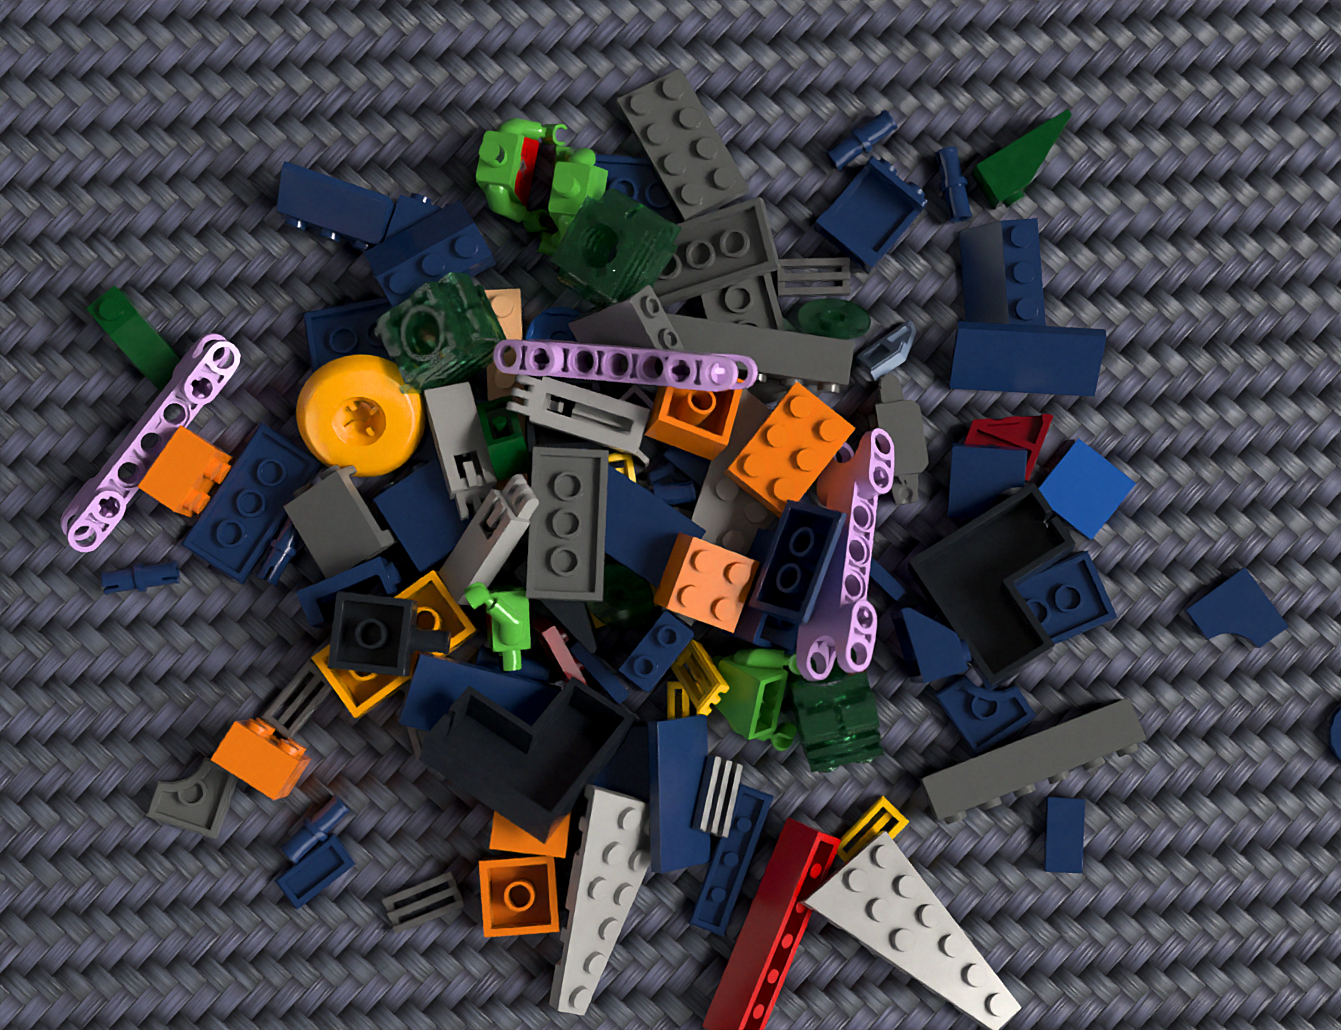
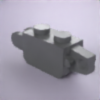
M888 374L887 376L884 375V378H881V381L878 382V404H875L872 408V414L867 415L868 431L880 428L887 432L894 444V474L890 491L895 505H906L918 501V475L924 471L929 462L920 405L912 399L904 400L902 387L900 386L901 382H899L900 378L898 379L897 375ZM876 439V441H877V448H878V450L881 452L880 443H879L878 440Z

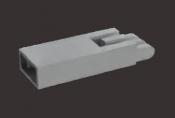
M517 374L515 381L529 387L527 391L512 388L510 395L523 399L524 403L520 405L516 402H508L507 410L530 417L529 421L532 424L637 456L651 413L650 409L543 376L542 380L527 375ZM552 395L576 402L571 418L561 415L564 403L550 400ZM547 409L552 410V411H555V412H558V413H561V414H557V413L548 411Z
M469 382L424 390L423 395L426 414L450 500L455 499L461 520L469 519L468 504L472 505L474 515H476L482 505L481 502L485 501L490 491L496 488L497 483ZM466 453H470L472 461L463 462L462 465L466 478L460 479L454 456L462 454V457H465Z
M521 474L514 475L503 491L495 489L490 491L438 572L456 604L471 606L463 591L473 583L482 582L486 588L489 587L529 526V518L538 506L539 500L532 494L533 491L526 484V480Z

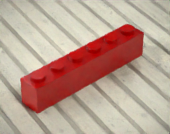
M787 817L702 1027L707 1030L765 1029L813 911L800 902L826 879L840 845V839Z

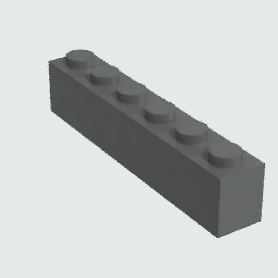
M666 313L684 347L683 351L749 356L757 366L758 374L754 383H766V378L781 380V386L790 388L794 383L799 382L802 386L803 384L816 385L818 392L827 394H839V389L846 390L848 387L855 341ZM739 361L735 364L738 374L745 375L744 380H746L748 368L743 362Z
M1125 698L922 777L919 781L934 819L938 821L944 819L946 825L966 818L965 810L979 805L981 811L1001 804L1002 802L999 797L1013 792L1015 798L1033 792L1036 790L1034 783L1046 778L1049 784L1070 777L1068 770L1082 765L1083 770L1086 771L1105 763L1103 756L1115 751L1118 757L1139 750L1137 743L1146 740V736L1130 698Z

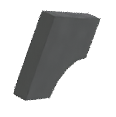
M204 757L199 768L186 779L175 782L157 781L146 816L213 839H218L239 778L210 760V757Z

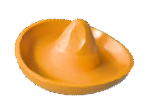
M350 355L328 362L309 377L301 389L297 400L296 421L305 445L327 467L331 468L339 465L343 469L354 465L357 472L352 477H375L387 474L401 467L417 450L425 430L426 408L416 382L402 367L378 356Z

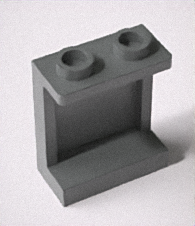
M650 285L642 287L629 297L602 308L599 305L591 307L568 323L578 343L684 350L677 332L674 330ZM589 353L587 360L591 367H593L594 359L592 354ZM623 355L620 366L625 373L628 369V360ZM659 358L655 362V369L663 366ZM599 380L603 388L617 383Z
M335 465L319 475L322 481L315 486L309 483L293 493L295 499L284 506L285 511L326 579L368 562L400 541L392 528L383 532L379 528L350 479V476L357 472L354 465L343 469L339 465Z

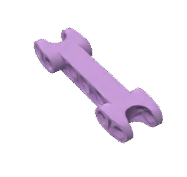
M206 333L198 338L175 367L172 379L95 477L90 478L79 490L60 519L61 528L69 544L75 550L90 552L95 550L123 517L126 511V504L139 489L138 485L178 427L182 425L186 428L202 406L211 402L224 387L240 363V354L234 344L217 333ZM212 339L217 340L209 344L203 351L206 342ZM222 347L221 354L213 359L214 352ZM231 350L232 360L227 366H224V364L228 360ZM194 379L199 380L195 386L191 384ZM169 404H180L181 412L178 417L172 420L164 418V410ZM145 434H158V442L154 447L150 449L141 447V439ZM123 463H134L136 470L133 475L127 478H121L117 475L118 469ZM72 515H75L72 521L69 523V526L67 527V522ZM86 526L83 531L75 532L79 527ZM95 532V536L90 543L79 544L75 541L86 539Z
M551 339L502 340L495 347L493 354L496 367L501 372L509 374L660 385L703 391L746 389L753 385L758 374L754 360L745 355L578 343ZM508 346H512L516 352V362L511 367L505 363L503 356ZM589 353L592 354L594 359V364L591 370L588 368L586 363L587 355ZM623 355L628 360V369L625 373L620 366ZM658 358L663 363V372L660 376L655 371V362ZM739 361L743 362L748 368V376L742 383L737 382L738 369L735 364Z
M880 428L868 431L862 436L855 455L850 445L844 442L838 450L842 456V463H838L835 454L818 476L817 496L820 503L827 509L847 514L815 601L814 611L811 613L808 623L804 627L799 626L797 667L801 675L808 681L814 682L825 679L830 673L836 657L841 668L848 673L865 670L872 657L877 615L873 606L866 601L877 501L878 495L887 493L891 489L894 474V444L888 433ZM875 438L880 443L881 452L878 450L875 444ZM851 647L854 648L857 654L856 664L851 660ZM811 656L813 657L817 665L816 673L813 671L810 664Z

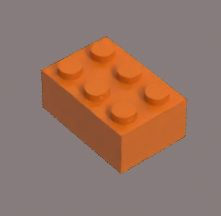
M796 382L787 390L724 470L723 474L781 519L787 500L798 502L855 430V427L799 382Z

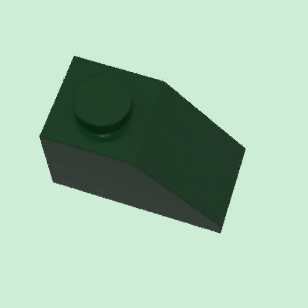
M511 395L476 404L497 481L532 471V465L517 413L506 409L508 402H513Z

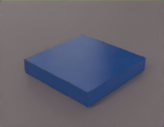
M1078 438L1038 489L1053 509L1052 512L1088 541H1091L1136 483Z

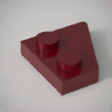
M1042 414L1039 416H1013L1001 419H975L971 421L963 444L1027 448L1025 482H1027L1054 416Z
M530 607V628L533 629L540 641L537 645L548 661L553 664L552 668L562 683L566 685L572 677H575L587 685L581 674L585 671V667L566 647L565 643L569 641V638L558 622L551 623Z

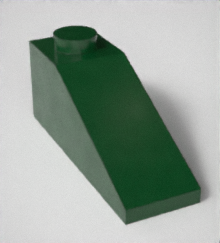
M1066 109L975 166L971 175L994 210L1003 204L1008 209L1025 198L1023 192L1034 178L1072 115L1069 109Z
M114 285L86 309L143 374L162 392L172 379L173 371L181 361V358L127 293Z

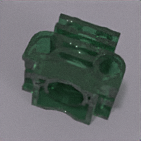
M611 188L602 195L599 201L588 195L586 196L550 261L561 267L558 274V282L562 286L589 301L594 306L602 308L633 295L647 285H650L653 289L657 278L669 263L678 247L674 244V241L682 227L647 208V206L624 192ZM618 241L616 257L611 263H608L610 249Z
M449 272L437 282L427 281L404 302L376 320L379 326L373 330L376 336H381L390 358L397 360L395 365L404 381V385L400 387L402 394H424V390L439 388L445 383L452 385L454 383L466 382L494 362L493 354L495 347L502 340H507L482 285L474 286L469 274ZM511 346L505 349L504 354L511 349Z
M851 647V660L856 664L857 654L854 648ZM836 657L828 676L825 679L812 682L805 679L802 675L793 673L789 666H783V669L788 671L786 680L787 692L797 723L800 744L811 773L816 771L828 773L835 771L840 765L852 762L864 764L873 761L877 756L885 755L880 742L882 741L881 735L878 730L880 728L878 712L866 669L855 673H848L841 668ZM815 660L810 661V664H812L811 667L813 671L816 673V662Z

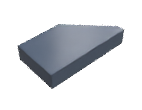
M911 320L906 321L858 354L855 359L859 366L872 379L877 381L906 361L917 332Z

